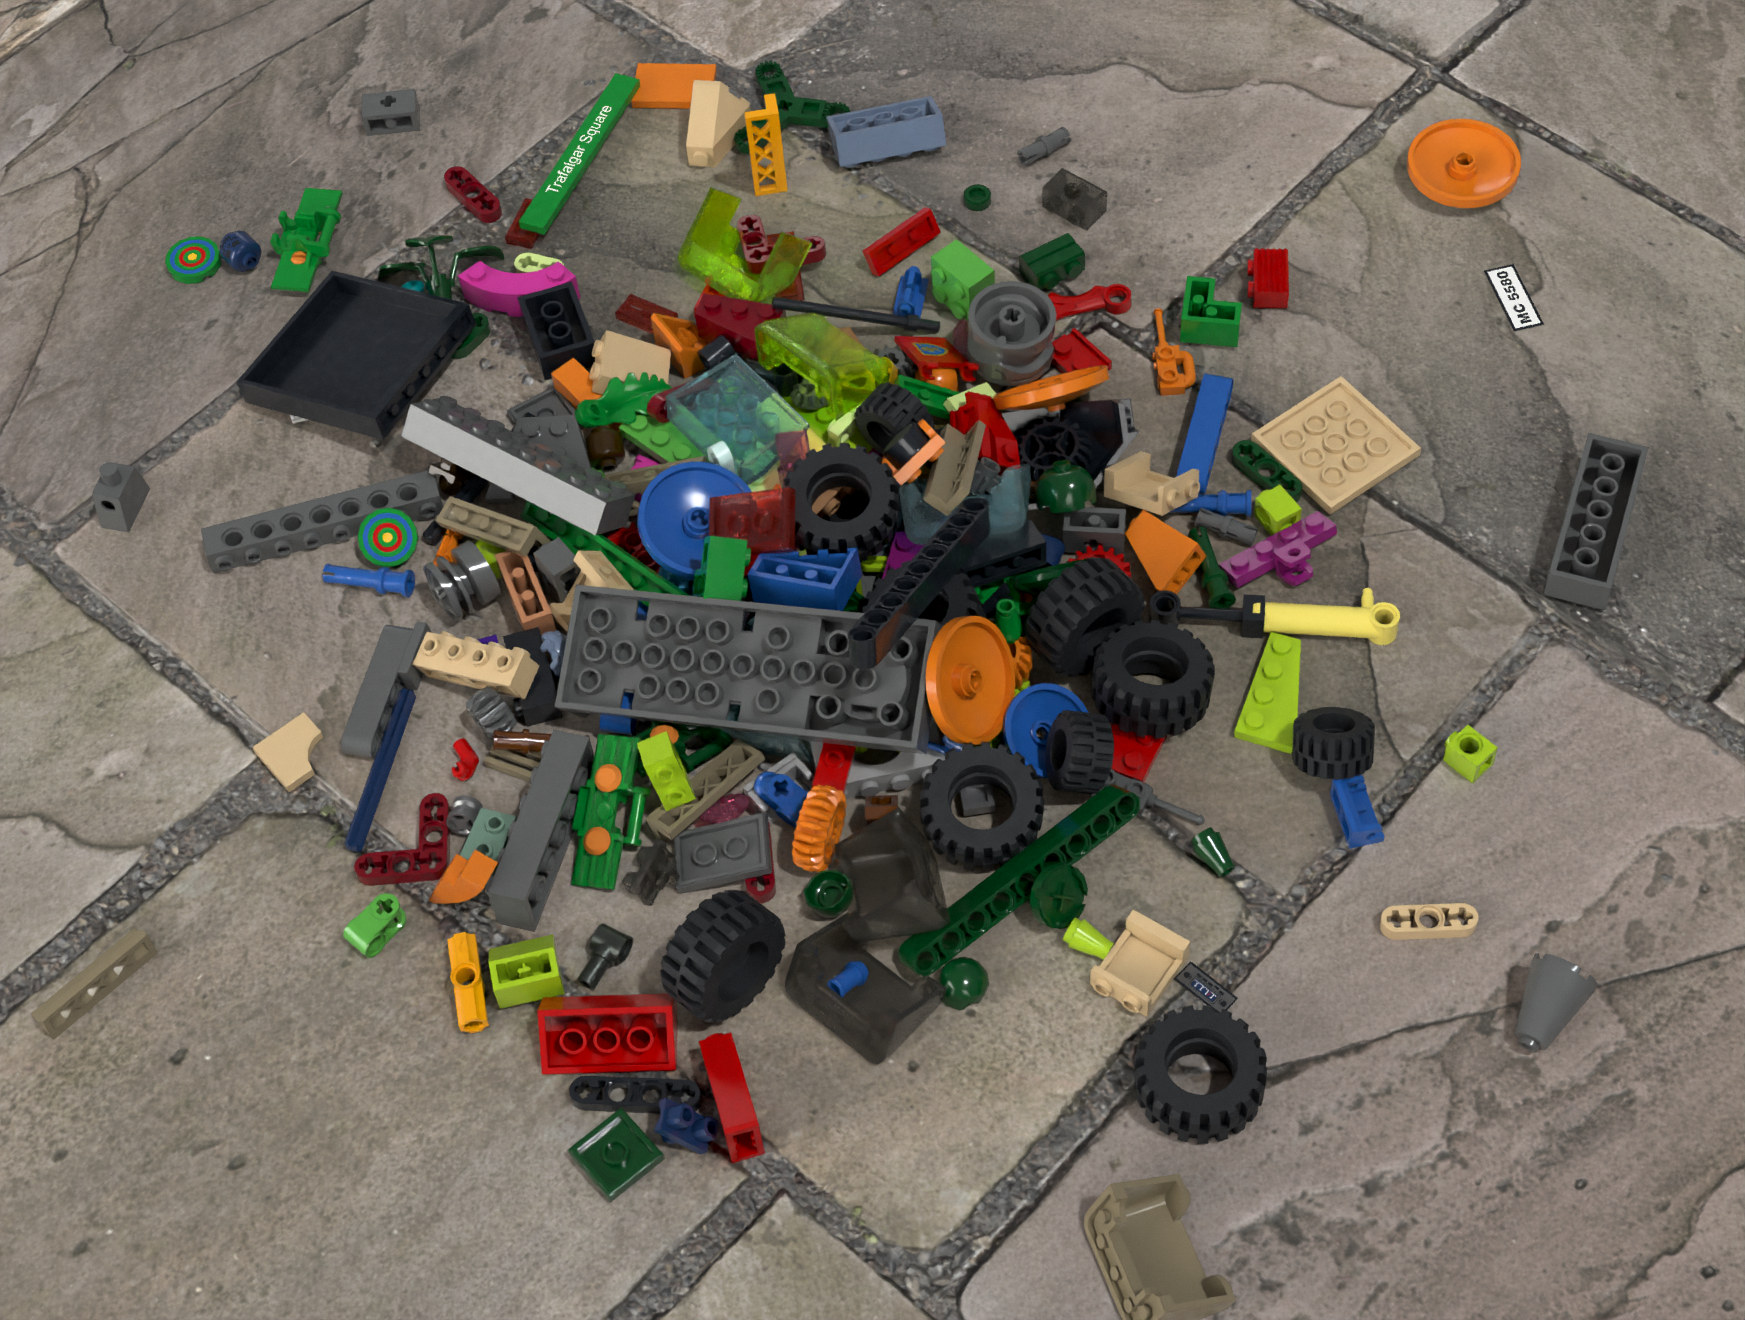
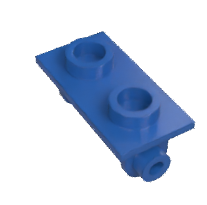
M916 266L909 267L905 271V276L900 278L893 315L905 316L906 314L918 315L921 319L929 279L922 278L920 269Z

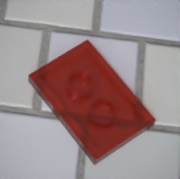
M786 487L710 497L709 536L747 540V548L751 549V555L795 550V489Z

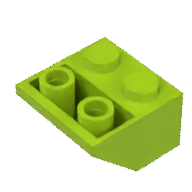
M553 934L489 949L488 963L492 986L500 1009L541 1000L543 997L565 994Z

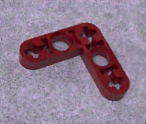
M746 215L737 221L738 234L746 266L751 273L762 274L816 263L826 257L825 241L821 237L810 236L768 245L760 217L757 215Z
M432 793L422 799L420 803L418 849L373 852L360 856L354 865L359 881L364 885L375 886L439 880L450 864L451 830L446 825V819L451 809L447 798L440 793ZM435 805H440V808L437 809L438 820H434L431 813ZM432 831H441L443 833L442 838L437 842L426 840L428 834ZM432 860H438L439 862L436 863L435 868L429 867L432 865ZM400 861L410 862V867L405 872L398 873L393 870L394 866ZM416 861H420L421 863L419 864L420 870H418ZM385 863H386L387 870H388L387 873H384V870H383V869H385V866H384ZM374 865L375 868H372L371 873L366 874L365 871L369 869V866Z

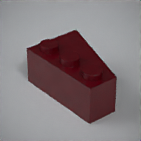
M704 293L695 311L699 338L711 342L719 335H723L732 345L733 349L741 353L744 359L750 358L766 364L776 361L788 333L786 310L772 308V304Z

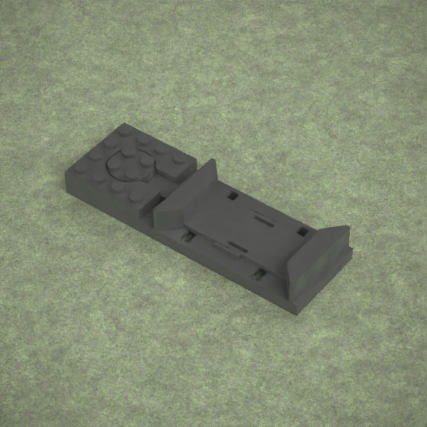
M585 585L575 586L555 708L568 711L583 718H586L589 714L764 733L784 741L785 736H790L811 742L925 755L927 753L932 713L926 692V666L932 643L943 627L936 620L916 619L877 666L870 669H857L850 663L848 632L864 613L715 598L703 599L704 597ZM639 601L649 602L646 621L636 620ZM745 611L756 612L753 632L742 631ZM624 693L634 694L632 709L621 708ZM730 704L741 705L738 721L728 720Z

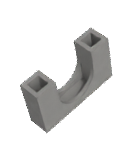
M932 715L928 741L942 745L937 725ZM808 741L816 772L823 743ZM927 748L926 755L900 752L893 760L880 765H867L853 759L845 790L846 800L857 796H873L878 792L890 789L902 790L910 785L923 783L926 774L932 773L933 763L937 759L944 761L945 756L940 752Z

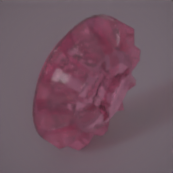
M731 793L727 796H722L700 815V819L710 824L734 819L744 813L745 809L749 806L748 798L741 793Z

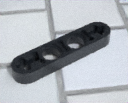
M580 1076L571 1083L569 1088L574 1106L584 1111L616 1112L622 1107L625 1112L660 1114L659 1103L661 1099L668 1098V1090H671L673 1095L670 1096L671 1100L678 1104H682L681 1097L684 1096V1093L690 1092L691 1097L688 1099V1103L685 1104L693 1107L694 1112L700 1108L702 1103V1096L698 1085L691 1080ZM602 1087H604V1088H603V1097H604V1100H600V1097H599V1094H601V1089H600V1088H602ZM622 1087L628 1090V1095L624 1100L616 1102L610 1099V1094L614 1089ZM584 1088H590L591 1093L587 1094V1098L582 1099L580 1093L584 1092ZM658 1089L662 1093L661 1098L655 1103H648L643 1099L646 1091Z

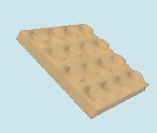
M1342 376L1251 435V441L1256 443L1300 480L1302 489L1329 515L1420 456L1421 452L1420 446Z

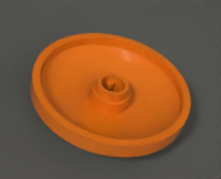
M1450 119L1428 126L1412 141L1407 158V171L1415 187L1431 200L1456 208L1483 207L1501 200L1515 187L1521 168L1520 152L1514 141L1499 128L1472 119Z
M1106 365L1083 368L1002 391L993 396V401L996 409L1017 411L1048 408V412H1054L1066 408V402L1092 391L1107 381L1110 376Z
M961 616L946 623L936 635L927 660L926 692L931 713L940 730L956 743L965 744L972 742V745H980L981 741L989 742L995 738L1003 729L1004 714L1015 695V668L1009 645L999 628L990 620L981 616Z

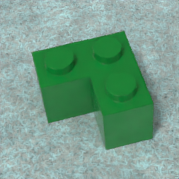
M1187 276L1181 317L1180 342L1238 347L1242 303L1214 300L1216 278Z
M718 536L704 537L701 569L695 570L692 596L704 597L703 599L715 598L741 601V598L746 597L748 582L747 579H743L744 569L749 566L751 549L747 548V540Z

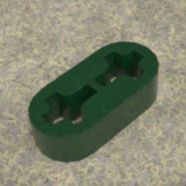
M473 313L476 326L464 339L463 345L460 344L452 354V358L462 359L467 357L489 336L491 328L486 315Z

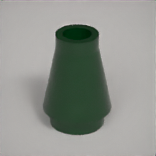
M1210 827L1197 834L1191 840L1194 846L1193 852L1208 864L1220 878L1235 869L1236 866L1231 860L1220 832H1215Z

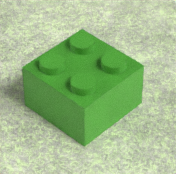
M956 239L931 256L932 294L939 303H943L951 309L955 317L964 320L968 324L970 304L980 291L995 284V270Z

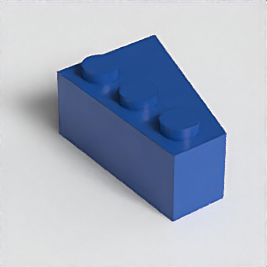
M847 548V553L829 554L828 549L818 550V555L799 556V551L761 553L747 575L753 602L843 611L862 577L858 548Z

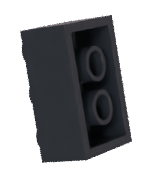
M572 282L517 297L522 319L544 380L552 379L551 373L572 358L577 360L585 369L592 367L595 362V357L592 356L595 341Z

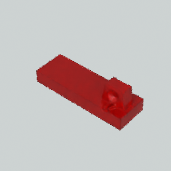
M924 207L917 214L862 251L872 275L880 276L940 234L941 231L932 210Z

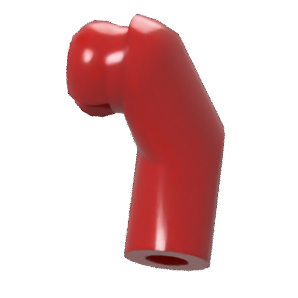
M461 738L453 744V749L460 757V761L456 762L457 767L452 766V774L458 780L466 781L473 777L479 763V757L465 738Z

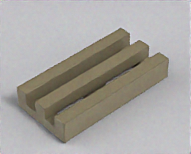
M492 746L490 756L485 757L484 763L486 767L530 782L532 772L497 759L500 757L514 762L518 766L534 769V767L539 766L542 758L541 752L528 751V754H521V751L493 750Z

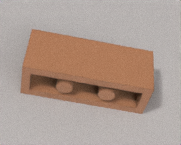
M510 551L495 554L500 576L522 630L525 631L539 627L541 635L547 631H556L551 610L528 555L524 557Z

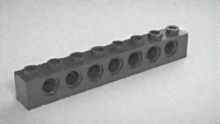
M429 470L201 528L207 560L213 573L279 556H286L290 553L309 548H317L336 541H344L358 536L361 523L367 515L377 509L392 508L400 510L409 516L413 522L432 518L439 515L443 509L435 474L432 475L428 473Z

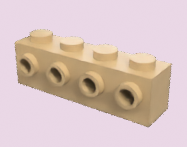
M441 631L440 634L427 632L412 664L429 678L477 689H483L488 686L499 694L521 699L526 698L539 668V665L530 658L531 654L522 648L513 647L510 650L495 642H489L486 645L472 637L465 636L464 639H459L445 631Z

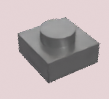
M974 784L959 791L964 816L996 812L991 785Z

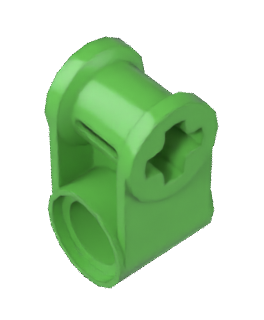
M388 893L378 895L357 917L348 923L343 937L367 958H372L380 953L384 946L406 925V914L400 908V903L394 895Z

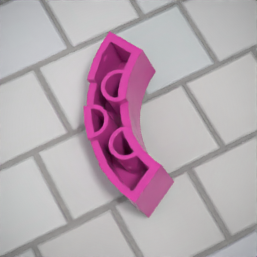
M479 261L458 275L463 296L466 300L485 311L507 312L508 316L522 317L517 297L568 282L573 283L578 299H581L576 276L559 261L547 268L528 273L503 272Z

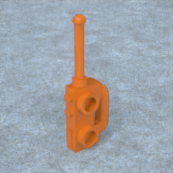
M1156 308L1153 314L1156 318L1159 344L1155 347L1154 353H1152V359L1155 360L1153 367L1157 369V385L1160 396L1185 394V388L1191 387L1196 381L1194 359L1189 352L1180 351L1179 345L1169 346L1166 342L1162 317L1163 310ZM1181 363L1183 364L1184 374H1178L1176 366L1181 365Z

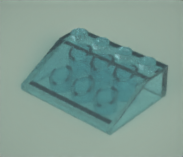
M737 354L666 396L668 420L707 458V448L723 441L732 454L735 474L747 485L764 476L810 428V424Z

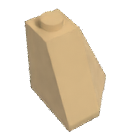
M694 80L686 143L689 166L716 167L735 145V133L746 126L744 112L751 111L750 102L743 97L738 99L728 92L729 87L721 81Z

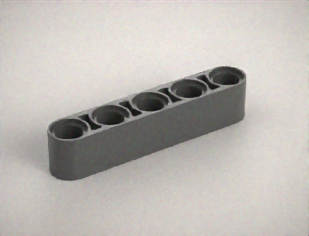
M394 625L384 626L342 736L341 748L343 753L375 758L398 692L404 686V682L397 671L413 628Z

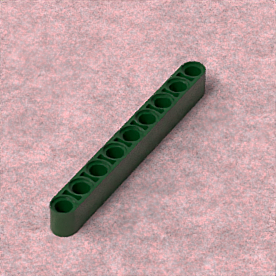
M1115 784L1104 787L906 939L898 950L900 962L918 975L929 976L1030 899L1035 879L1043 869L1054 863H1065L1072 866L1133 819L1140 809L1139 797L1135 793Z

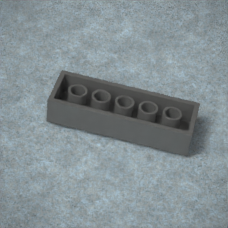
M1588 433L1543 595L1602 610L1606 609L1649 447Z
M554 729L549 741L546 740L542 746V759L539 766L534 767L531 773V786L528 793H524L521 798L519 816L510 825L509 840L506 848H501L497 859L498 867L495 875L490 876L486 885V894L490 898L491 908L494 910L498 924L535 932L573 836L574 831L572 828L580 786H586L587 779L590 780L594 760L590 737Z

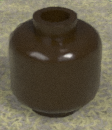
M600 426L594 428L586 437L585 444L591 466L600 468L603 472L613 471L625 459L622 435L618 431L613 430L612 427Z

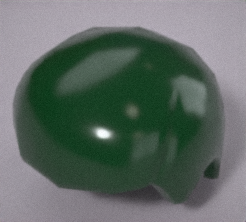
M836 870L820 871L810 879L807 887L804 889V896L807 906L815 914L829 918L837 917L847 911L852 904L854 890L849 877L845 873Z
M967 957L952 959L944 965L939 973L936 983L937 995L946 1006L957 1010H964L972 1003L981 1002L989 987L988 972L977 960Z

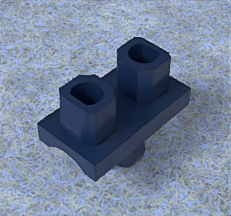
M668 1098L661 1099L659 1103L660 1117L655 1125L654 1132L660 1134L662 1140L670 1145L678 1143L698 1154L706 1153L709 1141L717 1138L718 1120L711 1116L704 1117L694 1112L693 1107L685 1103L678 1104Z

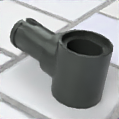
M604 923L599 925L590 941V949L592 950L590 955L592 957L578 977V982L594 991L608 967H613L615 962L620 964L628 957L633 946V938Z

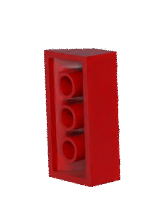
M669 994L543 997L537 1010L542 1074L676 1070L677 1002Z

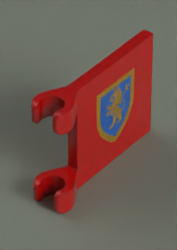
M895 336L894 342L918 366L923 380H935L932 369L942 367L959 368L963 381L975 382L976 378L973 376V370H978L979 364L968 362L946 338Z

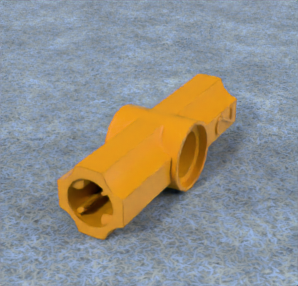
M466 932L456 933L447 941L451 963L450 978L454 986L459 1029L461 1032H481L485 1027L489 1026L477 937L475 934ZM467 980H474L471 984L462 985Z

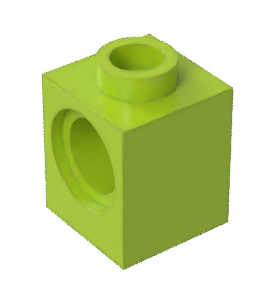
M1281 485L1271 490H1264L1255 498L1254 517L1271 536L1301 519L1302 508Z
M1467 725L1459 733L1454 731L1447 738L1444 744L1446 750L1443 761L1471 783H1474L1494 765L1498 747Z

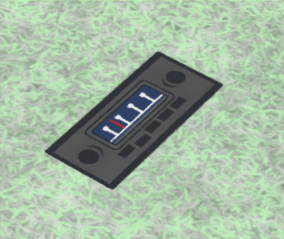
M1190 962L1174 978V980L1207 1006H1213L1215 1012L1221 1013L1222 1009L1227 1011L1238 1000L1235 995L1193 962Z

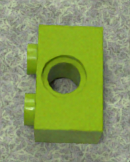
M667 731L637 743L643 766L666 811L696 799L689 775Z

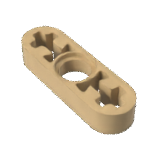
M1466 903L1390 906L1383 911L1380 930L1384 936L1392 940L1468 937L1475 932L1479 916L1476 909ZM1431 915L1437 919L1438 925L1433 928H1427L1421 924L1419 919L1422 916ZM1445 915L1448 916V917H1447V922H1449V923H1448V926H1444ZM1460 915L1464 916V919L1468 921L1467 925H1461L1457 917ZM1410 917H1414L1413 928L1410 927V926H1411V921H1409ZM1391 918H1397L1398 923H1401L1400 927H1394Z

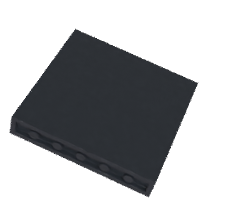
M331 271L236 383L246 403L384 440L410 408V404L415 402L473 330L476 322L468 303Z

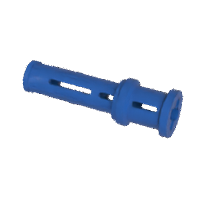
M1221 490L1218 494H1198L1197 498L1168 513H1198L1202 507L1223 516L1227 514H1246L1247 517H1251V490H1246L1245 493H1227L1226 490Z
M326 564L323 571L332 572L335 575L322 574L325 583L375 588L380 594L396 592L401 593L404 597H410L415 588V574L412 570H406L404 573L393 572L388 567H382L378 571Z

